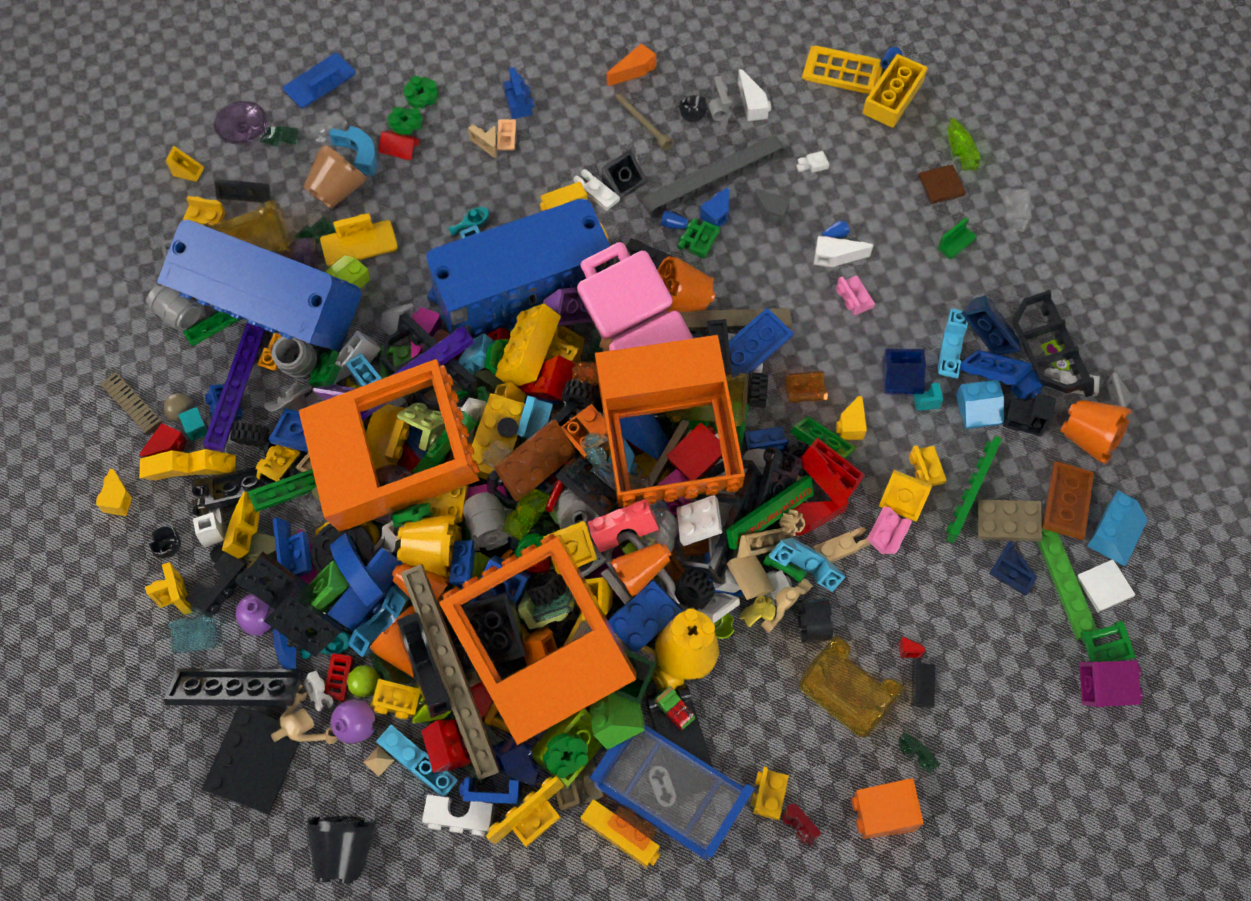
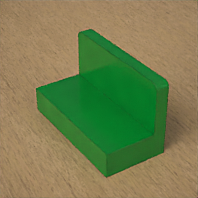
M967 217L941 237L937 249L949 260H952L977 238L967 228L969 221Z

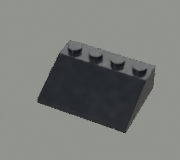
M512 590L461 605L493 665L527 655L518 609ZM441 611L464 674L476 671L444 611Z
M238 706L201 790L210 796L269 815L300 742L291 740L287 735L275 742L271 734L281 729L280 721Z

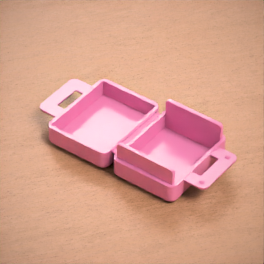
M618 242L581 262V268L587 279L579 282L577 292L600 336L605 340H613L609 346V351L693 339L681 314L678 311L668 313L667 309L672 305V297L646 251H639L630 256L626 246ZM618 256L620 262L597 273L595 267Z

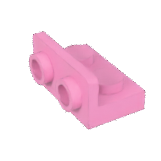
M857 275L846 280L843 276L839 277L836 286L837 293L844 298L847 309L851 310L854 316L874 308V301Z
M883 507L866 540L881 554H895L899 550L912 521L909 518L901 519L890 507Z

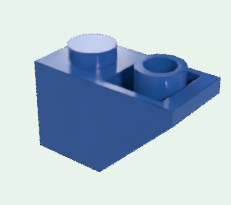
M729 188L717 192L711 200L705 201L701 205L700 218L703 221L719 227L728 221Z

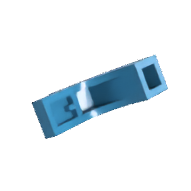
M352 126L349 127L348 131L331 129L329 136L332 145L357 151L358 153L354 161L355 167L364 175L374 176L377 170L378 159L371 138L364 131Z
M397 585L392 586L381 608L368 622L354 630L348 645L362 657L371 653L370 646L395 622L398 616L408 609L407 605L410 598Z

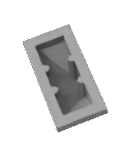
M1112 373L1106 382L1112 405L1127 407L1134 397L1117 373Z

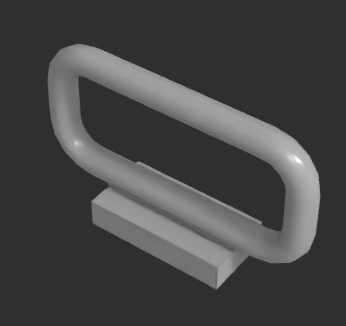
M622 532L617 535L619 545L623 541L629 540L638 550L646 547L640 538L632 532ZM613 547L603 552L609 568L601 574L625 604L632 597L610 564V561L613 560L612 551L616 548ZM662 569L657 575L665 583L667 594L673 598L675 584L667 572Z

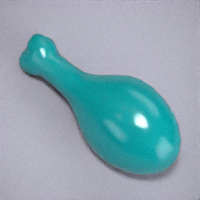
M486 207L471 209L467 212L462 222L448 228L450 234L454 236L465 228L475 225L478 227L482 226L488 221L490 211Z
M342 631L320 653L332 655V653L341 654L349 647L350 635ZM303 648L300 649L303 659H308L312 655Z

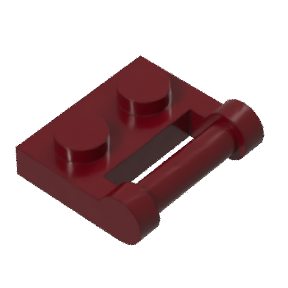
M796 804L788 805L786 812L782 816L783 823L792 826L797 831L796 836L803 844L807 843L811 846L817 841L822 832Z

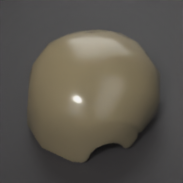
M182 393L168 396L164 402V415L169 421L181 422L178 414L194 408L192 398Z

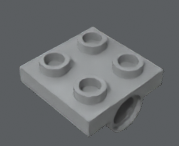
M716 76L713 81L712 101L709 103V109L713 120L719 121L720 126L723 127L728 125V118H730L729 107H731L732 103L730 96H727L726 83H723L721 76Z

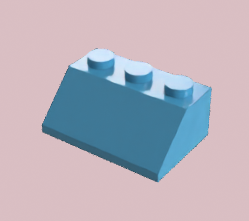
M1118 490L1109 501L1087 546L1126 566L1148 521L1138 501Z

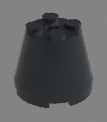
M318 816L308 818L307 832L314 876L317 877V882H330L331 879H339V883L350 884L353 883V880H358L361 877L376 831V819H370L369 822H365V817L332 816L324 817V819H320Z

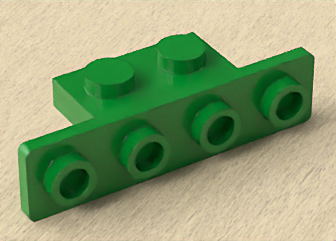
M462 411L464 419L461 421L470 433L477 425V422L465 411ZM446 429L412 470L414 474L446 462L451 449Z

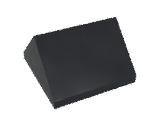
M631 149L602 167V183L620 198L647 181Z

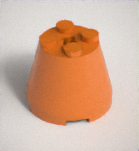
M668 256L662 261L657 271L673 300L671 307L667 309L668 313L672 311H678L679 313L705 311L709 303H712L715 299V292H713L714 278L677 257Z
M1080 400L1076 404L1073 403L1068 411V414H1070L1069 420L1063 423L1060 432L1064 433V436L1094 459L1107 464L1112 457L1110 455L1111 451L1114 452L1116 447L1119 446L1130 422L1126 418L1128 414L1131 415L1132 410L1124 406Z
M413 605L398 616L395 622L386 631H383L370 646V649L377 656L413 677L411 664L403 648L396 620L401 619L405 615L416 613Z

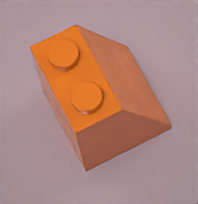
M913 778L856 790L854 797L851 798L853 810L857 811L859 819L856 820L857 831L859 834L862 833L863 839L916 832L924 824Z

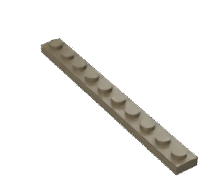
M420 564L401 572L415 612H418L432 656L450 698L454 716L477 777L481 780L501 771L424 565Z

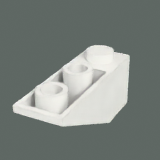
M818 236L813 265L834 267L870 257L873 244Z

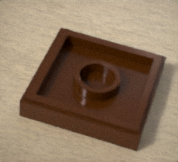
M953 165L919 172L918 177L931 204L965 196L966 191Z

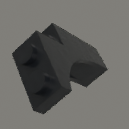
M418 612L405 615L401 619L396 620L401 642L411 664L413 677L430 717L433 718L452 710L450 698L432 656Z

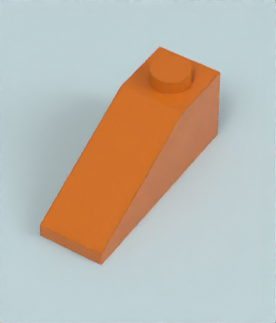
M640 44L607 72V85L612 86L645 76L656 67V53Z

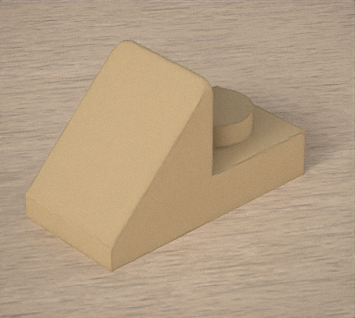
M472 124L468 128L470 140L495 158L497 156L496 126H493L485 133L483 129L477 128Z

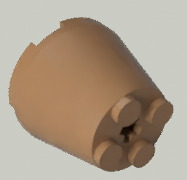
M323 144L317 153L303 188L317 200L323 202L329 209H332L362 186L367 177L356 167L354 168L344 157Z

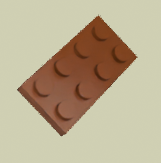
M554 419L493 468L514 500L520 501L577 452L557 420Z
M1054 461L1042 529L1079 540L1084 539L1094 472Z

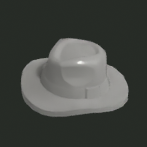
M296 382L287 391L282 392V397H278L276 401L265 403L264 407L268 411L277 410L280 416L285 408L295 411L306 408L308 405L304 393L311 391L312 386L306 385L302 387L299 382Z

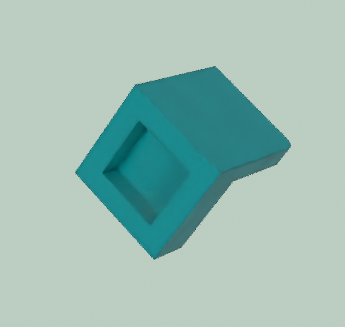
M932 383L929 391L914 392L913 397L916 411L940 408L943 401L940 383Z
M197 407L178 414L191 442L206 436L208 428Z

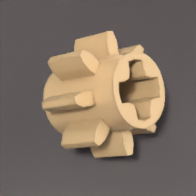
M789 509L787 514L783 513V517L779 520V524L782 527L781 531L795 536L796 532H801L805 526V520L802 518L803 514Z

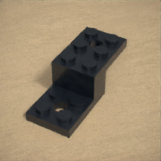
M263 551L237 576L235 580L237 584L269 605L264 622L314 657L342 632L343 627L309 603L314 588ZM261 576H267L271 581L266 582L262 580ZM307 628H314L317 632L311 633Z

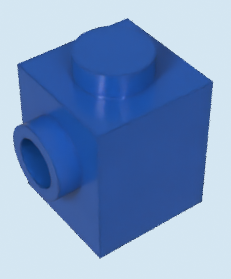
M1032 369L1020 381L1012 385L1010 390L1017 399L1028 401L1031 398L1034 399L1036 394L1041 395L1044 385L1040 384L1035 371Z

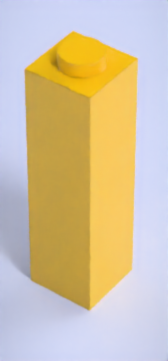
M593 799L580 817L582 823L645 868H648L650 864L654 866L661 854L658 853L660 850L658 844Z

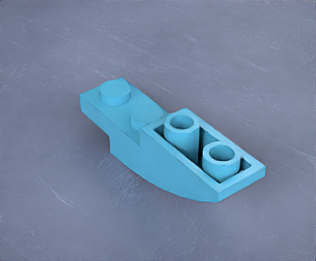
M392 725L376 741L394 759L441 797H445L458 781L448 771L433 773L428 754L419 749Z

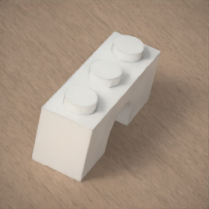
M427 795L422 820L424 824L428 825L427 829L441 830V827L450 828L449 832L463 833V830H471V835L485 836V833H489L488 829L493 824L494 804L471 801L469 811L465 816L454 817L451 813L452 800L450 798Z

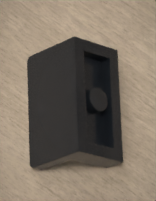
M916 658L912 664L911 706L933 708L935 701V665L921 663V658Z

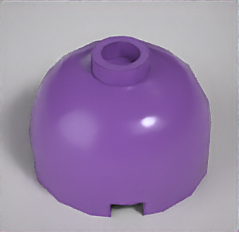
M253 594L245 596L236 607L235 616L238 625L245 633L253 636H260L268 630L271 631L273 627L264 622L269 605Z
M351 699L343 702L332 713L330 720L331 729L337 739L344 743L354 744L368 739L374 731V728L372 729V722L375 721V716L372 708L363 700Z

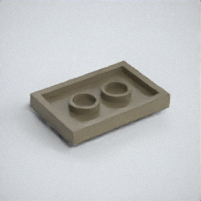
M978 500V540L1041 542V501Z

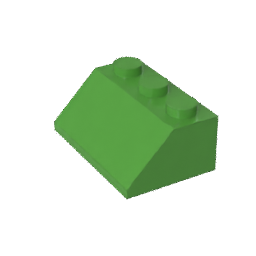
M332 560L309 583L314 588L309 603L326 614L328 609L335 605L350 587L335 560Z
M611 693L590 705L593 735L607 750L645 731L641 703L638 704L615 693Z

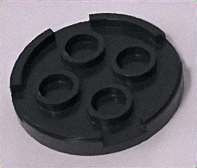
M331 524L326 525L318 532L319 534L311 548V559L315 569L320 573L332 560H335L330 545L345 532L352 539L357 548L356 552L366 567L374 557V544L369 533L360 525L341 532Z

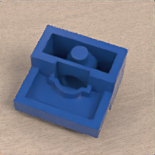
M516 67L509 68L510 80L503 83L512 119L531 116L534 101L532 97L529 98L531 94L529 84H525L521 74H517Z

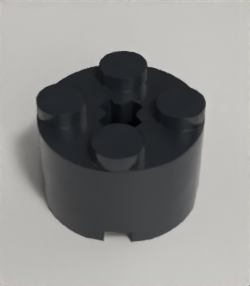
M798 600V612L801 613V616H797L798 628H802L800 630L801 642L832 640L833 622L830 620L832 612L829 600Z

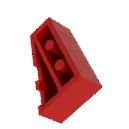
M557 355L543 362L536 381L517 387L526 396L534 397L537 400L562 401L561 396L565 384L568 380H572L577 363Z
M819 438L815 439L801 457L802 467L839 508L851 496L865 476L864 473Z

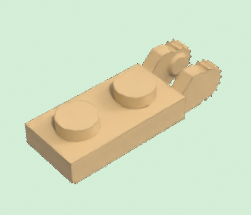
M861 527L851 533L847 532L813 546V549L823 554L830 562H834L858 552V550L869 546L870 543L866 539L858 543L855 542L854 538L862 536L867 532L865 527Z

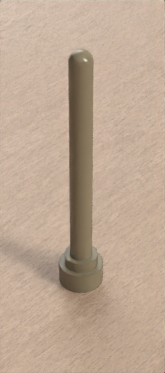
M621 94L616 95V100L657 139L658 146L662 150L666 151L671 148L673 139L670 136L662 135Z

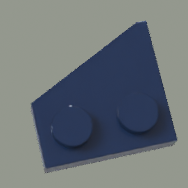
M1009 541L989 574L1026 596L1037 576L1027 566L1025 559L1013 548L1014 544Z

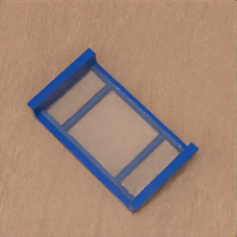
M644 724L645 731L607 751L590 776V779L594 781L595 788L708 861L716 853L755 788L749 784L742 787Z

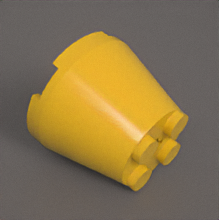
M448 514L425 518L417 522H406L404 527H400L398 531L401 548H398L397 560L414 567L423 564L426 571L450 578L454 543L462 541V527H459L457 521H460V516Z
M690 608L678 614L659 632L655 642V653L661 669L669 676L681 681L683 679H701L713 670L719 656V644L715 625L708 616Z

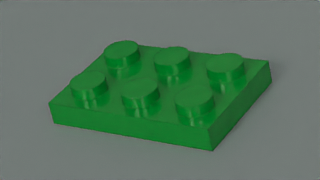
M809 416L794 425L790 432L795 435L797 440L805 442L810 446L816 438H819L844 459H848L857 448Z

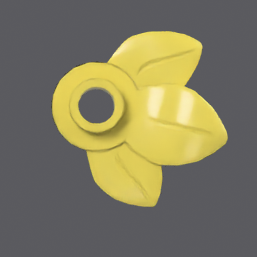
M761 596L741 612L739 619H744L748 627H751L761 617L772 621L776 614V607L772 605L770 597Z

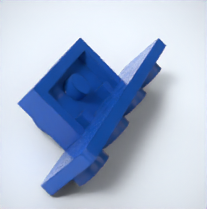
M274 518L273 531L278 563L298 577L312 572L308 533L302 531L292 536L290 522Z

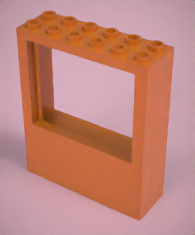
M718 335L595 353L597 378L618 507L623 506L624 508L644 499H647L649 504L652 505L659 500L672 502L679 497L692 499L696 498L698 494L706 493L707 496L718 494V491L726 490L730 493L742 488L745 473ZM713 405L726 475L631 490L619 419Z
M437 359L299 410L323 515L339 532L479 481L477 473L480 472L476 460L474 461L472 457L475 454L472 444L468 443L466 438L469 437V432L461 421L464 419L462 410L456 404L459 402L455 390L453 391L451 387L454 385L453 379L447 373L445 366L440 365ZM433 385L454 460L380 487L360 412Z
M554 533L543 538L540 541L542 543L540 546L536 547L533 544L521 551L522 556L517 558L513 555L501 562L502 567L497 569L495 565L481 573L482 578L478 579L475 576L462 584V589L459 590L458 587L449 590L442 595L444 599L439 602L517 745L636 680V671L564 540L561 535L555 537ZM551 556L592 630L502 680L461 605Z

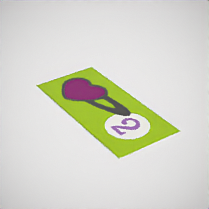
M1055 339L1040 345L1047 356L1062 351ZM1062 359L1052 363L1054 368L1060 371L1070 370L1068 360Z

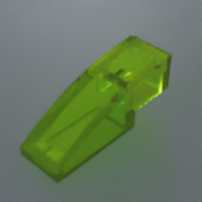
M950 118L947 132L952 156L960 157L963 171L977 170L981 158L974 140L961 123L955 118Z
M534 488L518 502L516 509L506 517L502 531L521 540L545 512L550 495Z

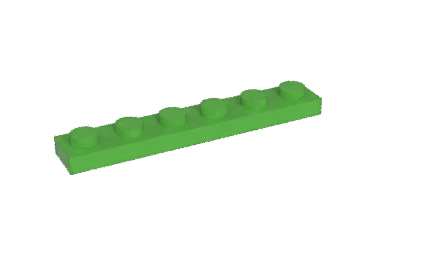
M1042 529V541L1037 543L1076 640H1081V632H1092L1098 629L1059 534Z

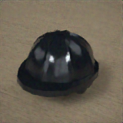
M697 95L686 96L683 102L681 100L680 105H678L681 116L688 122H698L704 117L706 110H708L705 98Z

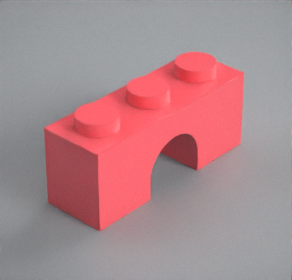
M647 499L635 502L632 505L588 522L590 535L600 553L619 546L617 535L624 529L635 530L639 537L659 530L656 517Z

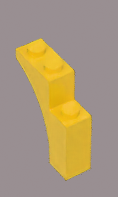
M207 449L191 453L172 450L140 459V478L154 481L188 475H221L236 471V455Z

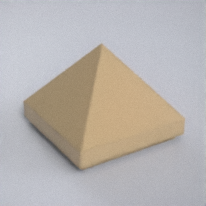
M378 746L363 763L380 777L394 762V759Z

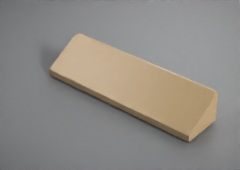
M782 528L743 535L740 540L738 559L772 552L781 540L793 538V536L782 532Z

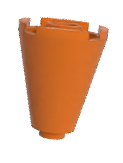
M656 543L610 561V564L633 598L670 562L669 556L672 554L665 544L661 546L660 543Z
M403 563L401 566L397 565L392 572L393 582L410 598L401 572L414 566ZM426 571L440 607L439 602L444 599L442 595L447 592V586L452 587L453 584L449 582L448 577Z

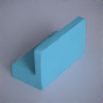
M527 396L516 435L526 439L534 435L549 421L553 405Z

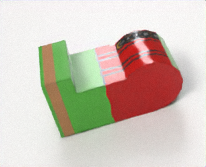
M671 686L654 701L680 730H683L695 720L693 713L684 705V702L678 697L676 691Z

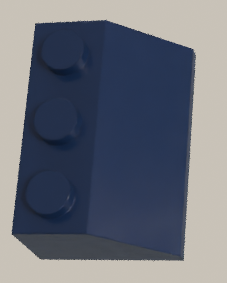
M987 295L974 298L961 312L991 353L1002 355L1021 350L1020 340L1015 331L1008 325L1003 315L999 313Z

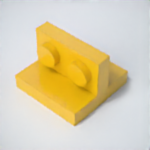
M894 470L879 507H890L896 514L917 522L932 485Z
M584 521L554 532L555 537L561 535L578 567L597 560ZM551 557L557 575L561 574L554 560Z
M170 562L163 564L162 568L166 580H157L151 585L146 586L147 595L160 608L174 604L184 615L192 613L191 605L185 600L188 594L183 576Z

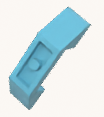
M951 308L943 335L937 368L938 375L958 379L961 365V348L968 322L961 314L962 310Z
M794 538L781 540L768 555L769 558L784 566L791 562L813 574L817 584L832 592L845 578V575L823 554Z

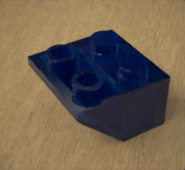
M885 349L882 358L885 394H924L926 373L924 349Z
M511 737L492 746L500 769L508 777L534 787L540 786L538 781L540 773L537 766L533 765L530 760L533 755L528 744L525 745L522 742L517 745L514 738Z

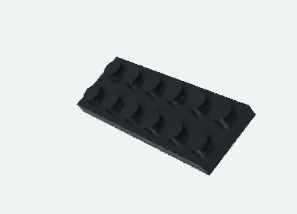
M177 668L163 700L165 705L293 706L303 678L302 669Z

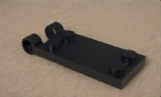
M768 447L765 450L763 459L766 464L753 511L797 481L799 470L802 467L801 458L788 455L783 462L785 471L778 468L782 460V452L773 447ZM778 519L773 524L765 528L763 531L782 528L779 524L780 519Z
M256 467L204 479L197 478L192 481V493L195 496L201 497L205 496L209 491V497L195 499L192 503L193 513L196 516H203L212 509L237 504L243 492H248L276 481L265 475L260 479L256 478ZM290 469L282 479L291 477Z
M685 684L677 687L678 697L684 702V705L693 713L695 720L683 730H680L654 703L658 697L657 693L647 695L646 700L656 732L713 768L688 685ZM661 747L676 793V799L710 790L715 780Z

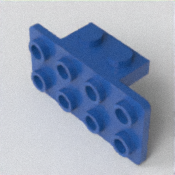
M334 53L284 85L283 91L303 109L353 77L356 72L338 53Z

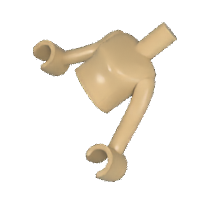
M804 578L796 587H784L776 595L777 615L772 621L765 620L761 626L770 633L783 618L784 611L789 610L799 596L806 594L813 585Z
M302 685L299 686L298 692L302 690ZM297 692L293 706H289L281 715V729L271 734L272 739L276 742L287 735L291 740L298 742L325 740L329 744H334L337 741V737L329 735L333 732L331 727L323 734H303L314 727V722L304 708L293 713L299 702L304 701L307 696V692L304 694Z

